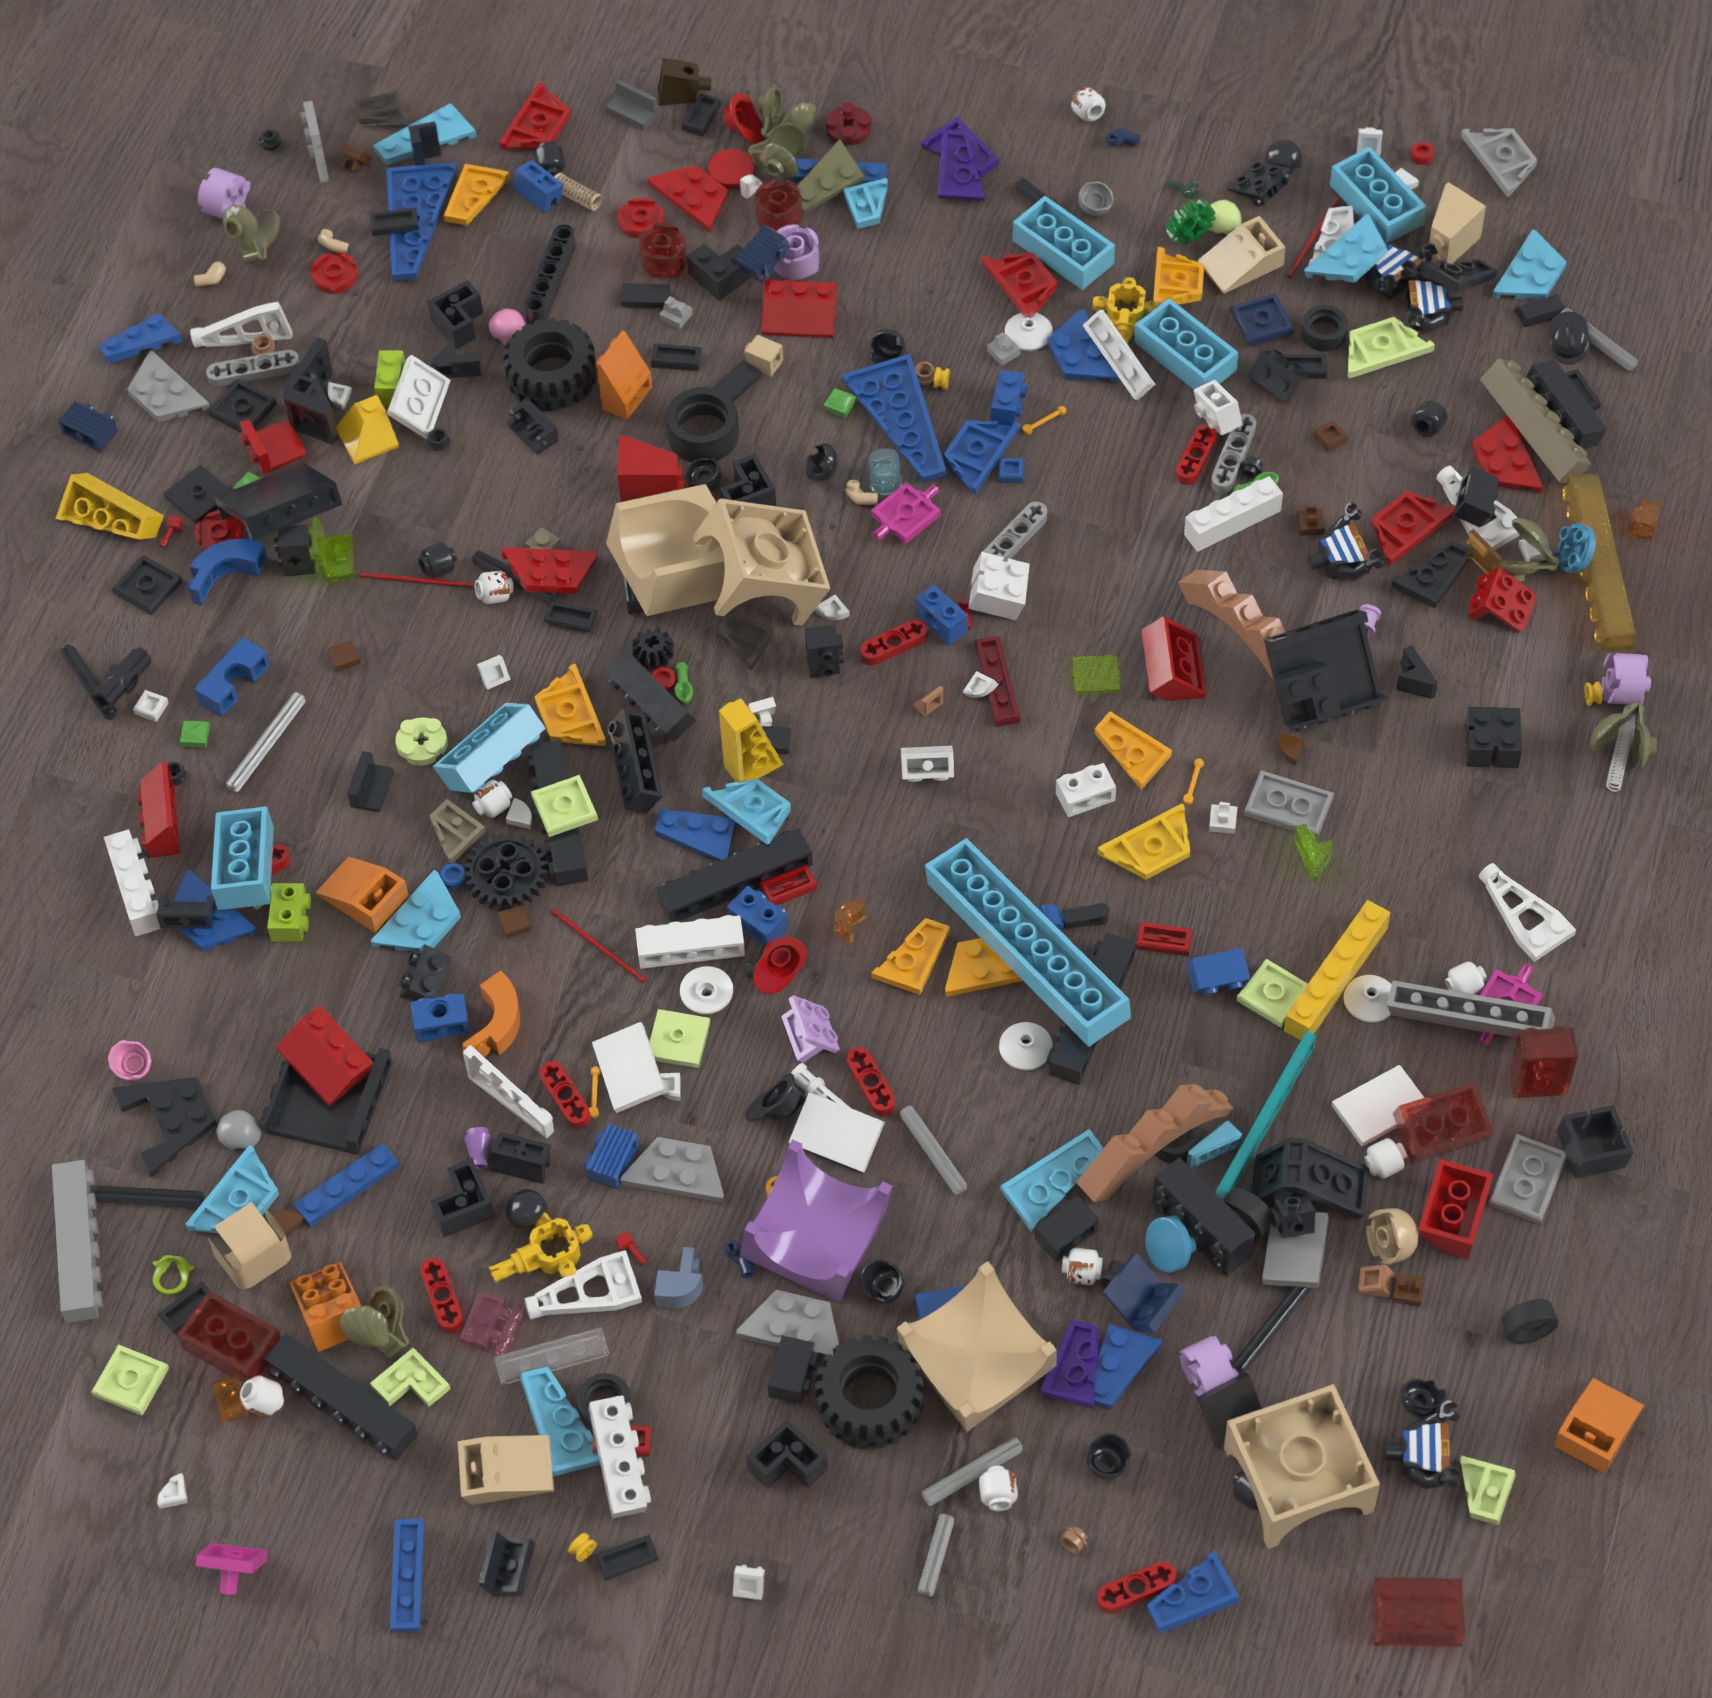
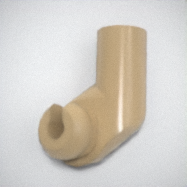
M328 229L321 230L318 236L320 244L331 251L346 254L349 243L333 239V233Z
M214 262L206 274L194 275L195 286L201 287L218 284L226 271L224 264Z
M849 480L847 482L846 494L854 503L858 505L878 504V493L863 492L859 488L860 483L857 480Z

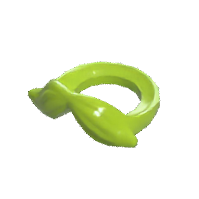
M163 1256L160 1260L153 1262L156 1269L152 1282L155 1289L162 1294H177L185 1289L189 1279V1272L194 1270L195 1267L191 1266L183 1257ZM171 1261H175L182 1281L177 1288L167 1290L160 1285V1279L170 1266Z

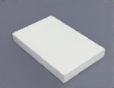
M413 355L409 356L404 365L387 415L427 439L429 432L434 428L451 380Z
M642 1022L592 1042L616 1113L666 1093Z
M1400 1065L1332 1101L1331 1105L1361 1147L1430 1110V1104Z
M809 1092L789 1143L793 1139L802 1143L803 1149L865 1173L885 1122Z

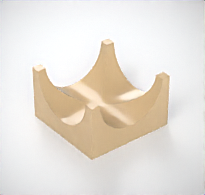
M719 499L693 535L694 543L698 545H704L707 541L716 538L723 551L725 575L721 594L714 606L716 615L725 616L731 609L752 598L771 595L782 596L795 603V610L791 616L794 625L802 626L830 590L805 510Z
M988 1261L979 1267L977 1274L971 1282L941 1308L919 1321L913 1323L905 1321L897 1327L899 1344L903 1346L905 1351L907 1350L913 1355L914 1363L919 1364L923 1376L966 1432L1057 1366V1350L1050 1341L1046 1342L1020 1314L1006 1294L996 1276L994 1268Z
M1334 1384L1227 1421L1224 1450L1228 1458L1235 1457L1248 1478L1259 1508L1264 1532L1263 1539L1268 1549L1278 1546L1281 1539L1302 1522L1324 1512L1345 1507L1360 1508L1363 1515L1374 1512L1380 1483Z

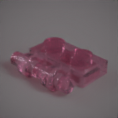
M479 1290L459 1338L460 1343L487 1351L490 1341L497 1343L494 1352L497 1355L505 1356L507 1348H510L514 1341L513 1333L515 1328L520 1325L523 1318L521 1313L524 1305L514 1302L511 1310L504 1308L506 1304L505 1297ZM499 1319L506 1321L503 1331L495 1330Z

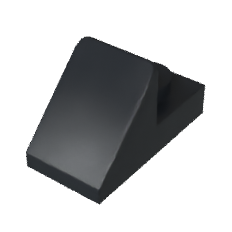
M455 341L451 342L431 360V367L447 378L482 376L479 353L457 355Z
M1412 645L1404 648L1402 660L1400 661L1404 673L1398 676L1396 689L1429 699L1434 698L1438 682Z

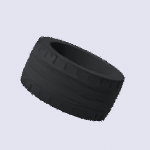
M710 387L691 388L678 394L668 406L665 419L667 439L671 449L683 460L692 463L700 458H714L716 461H719L729 455L733 448H735L739 436L738 413L732 399L722 391ZM697 415L714 416L725 423L717 432L707 436L688 434L680 428L686 420Z

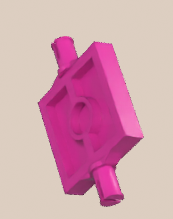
M907 482L871 510V516L882 525L872 533L874 538H877L879 541L887 533H891L907 544L941 516V510L930 500L939 493V488L932 484L927 490L921 492L914 489Z
M1527 964L1523 965L1517 977L1507 975L1495 969L1480 996L1537 1006L1543 998L1542 993L1531 988L1526 982L1534 970L1531 966L1528 968ZM1483 1032L1478 1041L1482 1044L1484 1042V1045L1488 1046L1495 1034ZM1506 1036L1516 1042L1518 1040L1516 1037Z

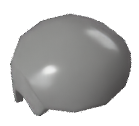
M1095 181L1086 183L1081 188L1078 201L1080 208L1085 214L1097 217L1104 215L1110 210L1114 198L1112 191L1106 184Z
M234 1110L224 1115L220 1119L216 1131L220 1143L232 1151L238 1148L246 1150L249 1145L254 1147L259 1142L262 1133L259 1122L243 1110Z

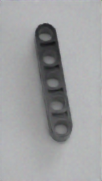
M561 224L554 228L526 296L524 307L526 320L530 325L534 324L535 320H548L576 250L574 229L568 224Z

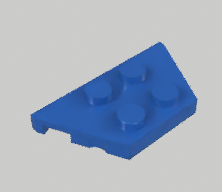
M1080 309L1047 338V345L1064 379L1095 381L1096 378L1110 379V383L1118 382V375L1083 327V324L1089 320L1084 309Z
M967 420L944 453L946 464L973 494H977L1020 430V422L1013 421V425H998V421L980 422L979 420Z
M189 869L173 901L206 902L207 896H213L211 888ZM217 905L213 929L176 928L202 952L214 949L218 945L235 942L234 938L246 934L252 937L258 933L256 927L234 908L218 910Z

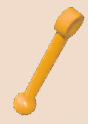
M1059 406L1057 411L1032 425H1024L1023 433L1029 435L1032 433V429L1058 415L1066 414V407Z
M1200 758L1194 761L1195 770L1189 790L1183 797L1185 805L1193 803L1192 794L1200 768L1204 766V761Z
M598 1066L592 1067L590 1071L593 1075L591 1107L589 1108L592 1118H596L599 1115L596 1104L598 1076L601 1073V1069Z

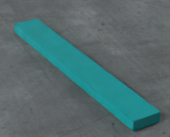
M1306 1031L1215 1193L1223 1201L1232 1189L1236 1188L1314 1050L1316 1039L1314 1033Z

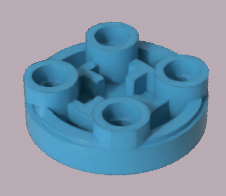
M1580 523L1573 524L1570 527L1564 526L1560 530V541L1557 551L1553 556L1559 559L1558 565L1563 571L1578 574L1589 565L1593 558L1596 547L1595 534L1592 528Z
M1175 1215L1155 1219L1147 1229L1145 1238L1146 1250L1154 1266L1166 1273L1182 1270L1188 1264L1191 1253L1195 1252L1196 1242L1193 1237L1189 1236L1180 1218Z

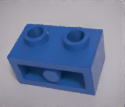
M1000 370L991 405V421H998V425H1013V421H1017V418L1022 416V398H1026L1028 384L1024 383V373Z
M749 886L727 906L728 915L740 916L742 930L764 947L770 941L779 938L788 929L786 911L781 906L769 902L762 892L754 891Z
M1243 948L1192 958L1186 963L1193 994L1202 993L1203 996L1217 994L1218 989L1227 988L1228 991L1243 988V984L1250 979Z

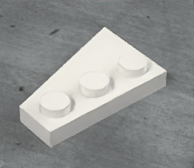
M1353 206L1328 209L1321 229L1320 239L1315 245V252L1313 258L1310 259L1309 265L1354 226Z

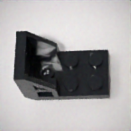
M317 337L281 390L288 420L293 429L334 445L338 435L333 412L321 387L326 380L330 379L333 367L326 340Z
M1287 1138L1256 1155L1251 1193L1261 1199L1269 1208H1274L1275 1200L1306 1194L1310 1202L1315 1200L1355 1219H1360L1365 1216L1370 1168L1307 1139Z

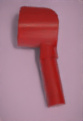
M171 516L168 518L167 530L159 544L160 547L165 548L174 531H183L184 521H182V517Z
M959 595L958 607L968 615V630L972 628L970 619L972 609L968 608L969 601H962L961 595Z
M624 1232L615 1236V1241L620 1251L629 1248L630 1252L642 1266L648 1262L638 1251L630 1233Z

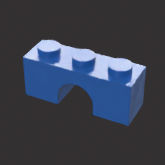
M242 638L229 649L228 654L221 661L214 665L206 678L198 682L195 688L198 703L223 717L238 701L235 687L230 682L240 677L255 682L270 666L267 652Z

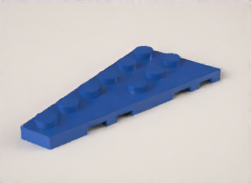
M910 354L841 375L844 383L923 482L947 476Z

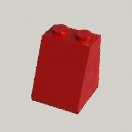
M620 435L617 477L621 502L685 489L683 465L678 464V455L628 436Z

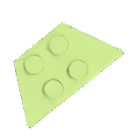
M1395 317L1352 330L1349 335L1348 377L1350 379L1433 352L1435 345L1430 340L1425 342L1417 337L1418 332L1404 326Z

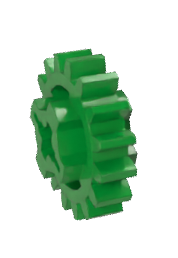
M1199 199L1196 203L1191 200L1189 204H1182V209L1175 210L1174 216L1168 218L1170 222L1166 224V232L1174 243L1179 242L1180 245H1183L1185 241L1191 243L1192 240L1200 239V234H1206V230L1213 226L1211 222L1216 220L1214 216L1216 212L1207 200L1203 202Z

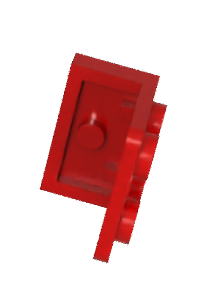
M249 419L240 422L242 430L239 433L240 440L244 447L247 446L249 448L248 452L252 462L258 464L263 474L306 456V450L289 421L284 420L258 432L255 431Z
M1500 567L1488 574H1483L1476 583L1478 587L1475 595L1469 602L1470 609L1467 616L1476 621L1491 613L1516 632L1524 631L1536 600L1535 592Z

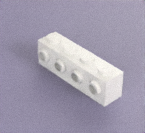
M1270 476L1263 480H1257L1242 490L1234 491L1226 498L1216 500L1199 511L1191 512L1185 517L1184 535L1198 552L1280 512L1283 493Z
M129 829L104 837L135 937L161 929L156 915L158 902L157 900L152 901L150 897L155 892L151 880H145L144 874H147L148 870L144 858L138 859L137 854L142 852L138 839H132Z
M726 915L716 919L707 920L702 918L692 922H671L667 925H646L642 928H635L640 969L745 956L740 916Z
M623 1395L590 1402L589 1413L612 1519L646 1512L647 1503L651 1502L648 1486L642 1485L641 1475H645L642 1458L636 1457L635 1448L639 1447L636 1430L631 1431L629 1420L633 1419L630 1402L625 1403Z

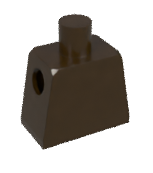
M662 58L658 82L659 105L694 103L698 90L711 91V77H700L696 63Z

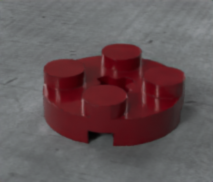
M851 102L843 103L841 107L835 108L825 119L827 136L834 143L841 140L844 146L845 143L852 142L853 145H858L870 136L871 116L864 109L855 106ZM845 124H853V127H851V126L844 127V125H845Z

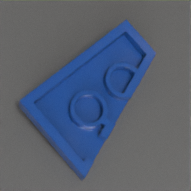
M159 313L150 316L147 320L136 326L129 327L126 331L114 337L108 338L97 346L102 356L109 363H114L137 356L140 350L146 348L157 350L162 348L161 344L174 341V344L183 341L180 334Z
M659 809L655 836L682 848L686 846L698 852V855L705 858L708 856L721 861L730 855L736 821L729 817Z
M1109 1324L1097 1358L1094 1405L1111 1410L1130 1387L1137 1374L1146 1367L1149 1359L1162 1347L1163 1340Z
M1214 1550L1202 1564L1190 1569L1186 1577L1177 1584H1172L1147 1604V1611L1159 1634L1239 1603V1595Z

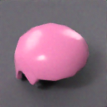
M502 309L492 316L488 327L494 339L498 338L503 345H506L507 341L510 338L512 339V335L517 330L521 331L522 326L526 325L518 311Z
M119 1041L111 1048L108 1056L109 1067L112 1072L125 1081H137L145 1077L149 1073L152 1064L150 1052L138 1041Z

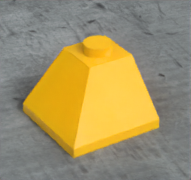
M377 395L355 403L336 426V431L354 465L399 447L388 415Z

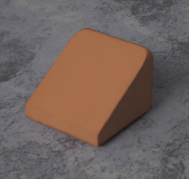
M939 686L916 701L913 706L924 717L943 704V687Z
M1386 1264L1361 1267L1359 1294L1385 1298L1392 1297L1394 1272Z

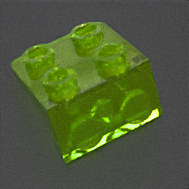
M318 516L312 517V525H309V535L311 540H313V545L309 546L311 559L316 560L317 573L322 574L326 583L355 579L354 539L352 534L327 537Z

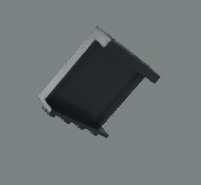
M304 462L214 497L221 520L232 516L245 524L248 536L253 541L342 505L336 482Z
M1356 609L1264 638L1273 676L1319 661L1330 665L1342 712L1340 715L1350 716L1357 712L1356 709L1363 707L1365 709L1380 706V702L1388 700L1386 695L1381 694L1364 624L1369 622L1367 612ZM1304 700L1289 705L1279 701L1285 726L1295 731L1306 730L1309 728V724L1315 722L1324 724L1333 720V717L1321 721L1309 718Z
M379 1048L377 1055L364 1052L373 1061L369 1076L330 1106L322 1100L287 1060L283 1061L279 1070L280 1078L278 1083L274 1084L271 1089L270 1104L263 1109L261 1122L264 1123L266 1133L359 1155L393 1064L390 1050Z

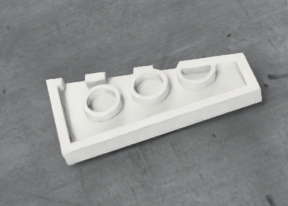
M471 1045L463 1051L467 1074L470 1080L546 1139L554 1132L553 1118L547 1110L539 1108Z

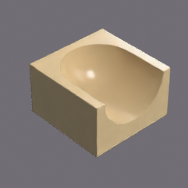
M706 484L624 501L615 505L606 544L646 616L719 599L725 575L722 548L716 538L707 541L704 545L695 544L693 540L694 533L716 504Z

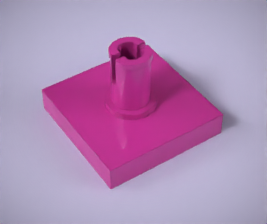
M211 1543L197 1554L196 1566L221 1569L219 1592L233 1595L237 1593L239 1572L254 1573L267 1562L268 1550Z

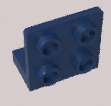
M1132 1254L1105 1289L1103 1295L1135 1332L1156 1333L1186 1291L1180 1284L1162 1283L1138 1254Z

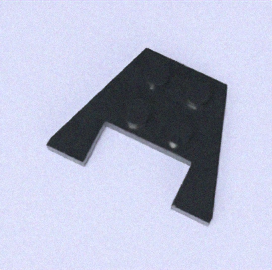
M196 1077L121 1086L112 1089L122 1113L149 1102L166 1139V1142L140 1153L150 1177L156 1175L159 1172V1168L166 1162H172L177 1158V1153L187 1145L191 1146L217 1125Z

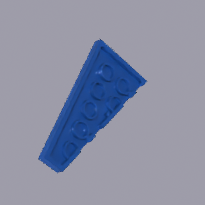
M456 162L387 168L389 211L416 207L419 223L418 231L390 234L393 281L417 279L457 170Z

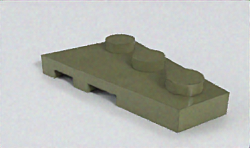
M839 140L792 191V196L803 213L806 214L844 192L843 189L863 181L864 175L841 140Z

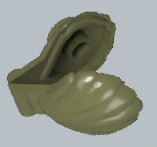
M776 84L769 88L766 95L760 96L758 103L759 113L763 114L765 123L761 131L765 140H767L773 126L781 117L782 94ZM806 102L794 106L786 113L781 124L790 122L799 125L806 131L814 122L816 106Z
M790 122L778 124L771 130L767 140L750 146L748 152L756 168H766L775 177L793 178L797 176L798 172L795 158H798L806 151L808 144L807 133L799 125Z
M234 204L226 209L223 225L226 234L239 245L244 262L253 263L266 259L267 247L272 244L279 232L280 218L277 212L269 209L264 210L255 218L249 209L242 205Z
M1513 519L1512 526L1517 533L1536 548L1549 563L1498 561L1493 564L1494 568H1502L1518 581H1525V575L1535 573L1540 569L1556 570L1559 559L1549 552L1548 539L1543 530L1528 519Z
M1632 703L1629 710L1624 714H1612L1601 720L1591 735V750L1597 752L1604 747L1619 728L1635 714L1633 762L1638 770L1644 767L1649 757H1655L1657 753L1656 737H1650L1649 730L1643 722L1644 706Z
M386 1285L377 1286L370 1294L367 1306L346 1309L340 1318L341 1330L346 1337L359 1345L377 1347L388 1358H391L409 1344V1339L405 1335L401 1324L404 1305L399 1294L392 1287Z

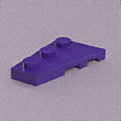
M958 117L921 141L922 148L941 157L943 130L967 131L979 176H984L1000 164L999 159Z
M943 130L938 198L985 201L967 131Z
M1071 1320L1057 1352V1366L1048 1372L1040 1390L1043 1397L1094 1409L1100 1332L1097 1325Z

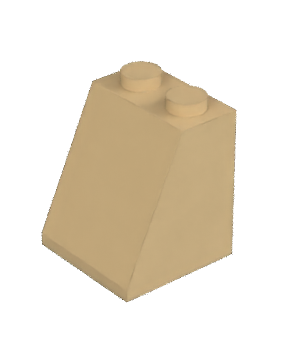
M1449 182L1445 185L1431 227L1429 243H1434L1438 251L1437 255H1432L1433 259L1431 262L1437 265L1438 261L1442 260L1453 264L1481 238L1486 206Z

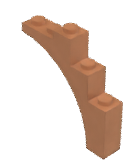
M1195 570L1180 580L1178 584L1187 603L1211 612L1232 628L1251 648L1273 680L1264 638L1285 632L1280 619L1264 617L1252 594H1239L1236 592L1226 571Z
M1195 1084L1180 1085L1162 1109L1147 1110L1129 1134L1114 1135L1076 1183L1093 1202L1109 1200L1117 1189L1141 1165L1163 1147L1200 1124L1215 1118L1228 1116L1233 1107L1227 1102L1226 1095L1219 1090H1204Z

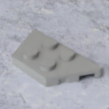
M303 102L305 112L301 113L303 127L308 126V128H304L306 142L312 143V145H307L310 159L315 158L320 183L329 182L313 102Z
M1513 128L1500 130L1484 129L1483 133H1470L1469 129L1462 130L1461 137L1507 197L1517 189L1537 165L1536 157Z
M153 351L148 353L127 389L129 396L158 422L170 420L173 417L187 416L188 411L202 408L203 411H207L210 409L209 402Z
M657 1137L621 1177V1185L724 1203V1193L712 1150L707 1145Z
M775 1290L736 1332L737 1338L774 1347L779 1346L782 1335L814 1342L815 1353H818L820 1358H825L827 1354L833 1356V1348L839 1344L830 1302L780 1290Z

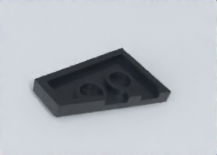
M1480 259L1457 260L1456 264L1447 263L1445 260L1438 261L1437 265H1431L1429 261H1421L1418 269L1445 285V288L1451 292H1458L1495 279L1498 271Z
M1451 540L1430 554L1427 560L1411 567L1408 573L1392 580V587L1436 608L1472 558L1473 551Z

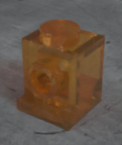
M1642 498L1640 508L1634 507L1627 535L1652 541L1662 503Z

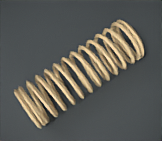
M562 173L554 176L557 179L561 175L558 180L564 184L561 192L562 195L587 207L591 211H595L600 206L602 201L601 194L595 193V191L582 186V184L575 180L572 181V179H569V177Z

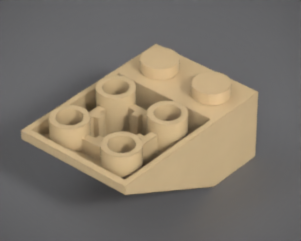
M1258 216L1235 228L1202 256L1198 263L1204 265V271L1221 292L1225 294L1284 265L1285 246L1263 219Z
M549 1435L493 1436L458 1441L461 1497L471 1505L554 1491Z

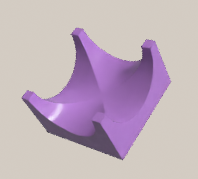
M792 1139L781 1170L764 1206L754 1222L749 1221L744 1230L740 1257L840 1303L886 1213L892 1185L882 1181L881 1185L875 1188H860L838 1181L816 1167L805 1155L802 1143Z

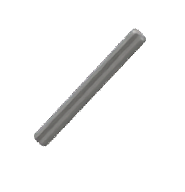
M294 692L226 782L229 790L238 792L304 705L305 697L302 694Z

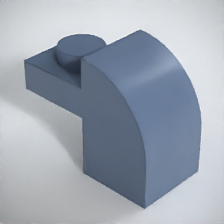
M683 1247L680 1272L658 1270L654 1293L656 1307L684 1308L691 1305L700 1296L703 1290L702 1274H699L700 1259L695 1258L694 1248Z

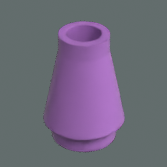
M470 1128L464 1137L469 1156L473 1158L477 1169L487 1168L491 1135L487 1128Z

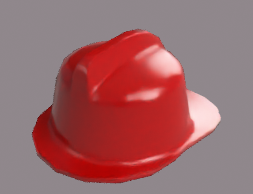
M736 93L732 97L730 105L724 109V120L730 131L740 136L743 135L752 144L765 141L761 132L764 125L752 101L747 95Z
M793 937L777 938L770 941L764 948L763 955L754 969L753 979L755 986L766 994H775L782 991L806 961L807 952L804 944Z

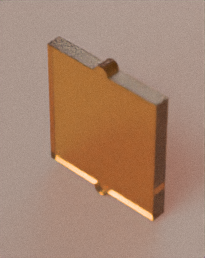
M1474 529L1470 530L1467 543L1468 549L1473 551L1472 559L1488 574L1501 566L1502 557Z

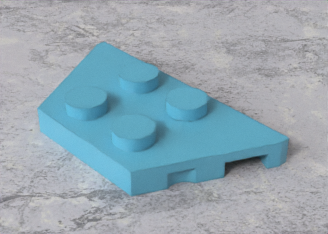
M1366 214L1304 270L1305 276L1313 278L1314 275H1324L1326 280L1356 282L1387 254L1386 245L1371 217Z
M1532 229L1494 289L1492 297L1500 299L1501 295H1515V299L1531 298L1533 300H1540L1546 298L1564 271L1566 261L1536 230Z
M758 779L745 780L741 783L725 784V789L711 791L710 787L702 789L703 798L765 844H769L791 811V803Z
M433 870L372 938L371 944L373 947L380 948L381 945L395 947L397 951L405 952L417 951L424 944L434 948L461 918L460 912L437 871Z
M249 1145L186 1222L185 1225L188 1230L218 1233L214 1226L252 1202L259 1213L263 1215L265 1211L262 1203L268 1209L278 1197V1190L272 1179H270L263 1163L259 1160L253 1146Z

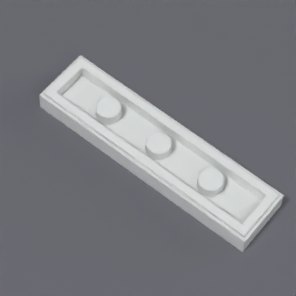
M1099 310L1083 324V327L1135 400H1139L1155 383L1103 310Z

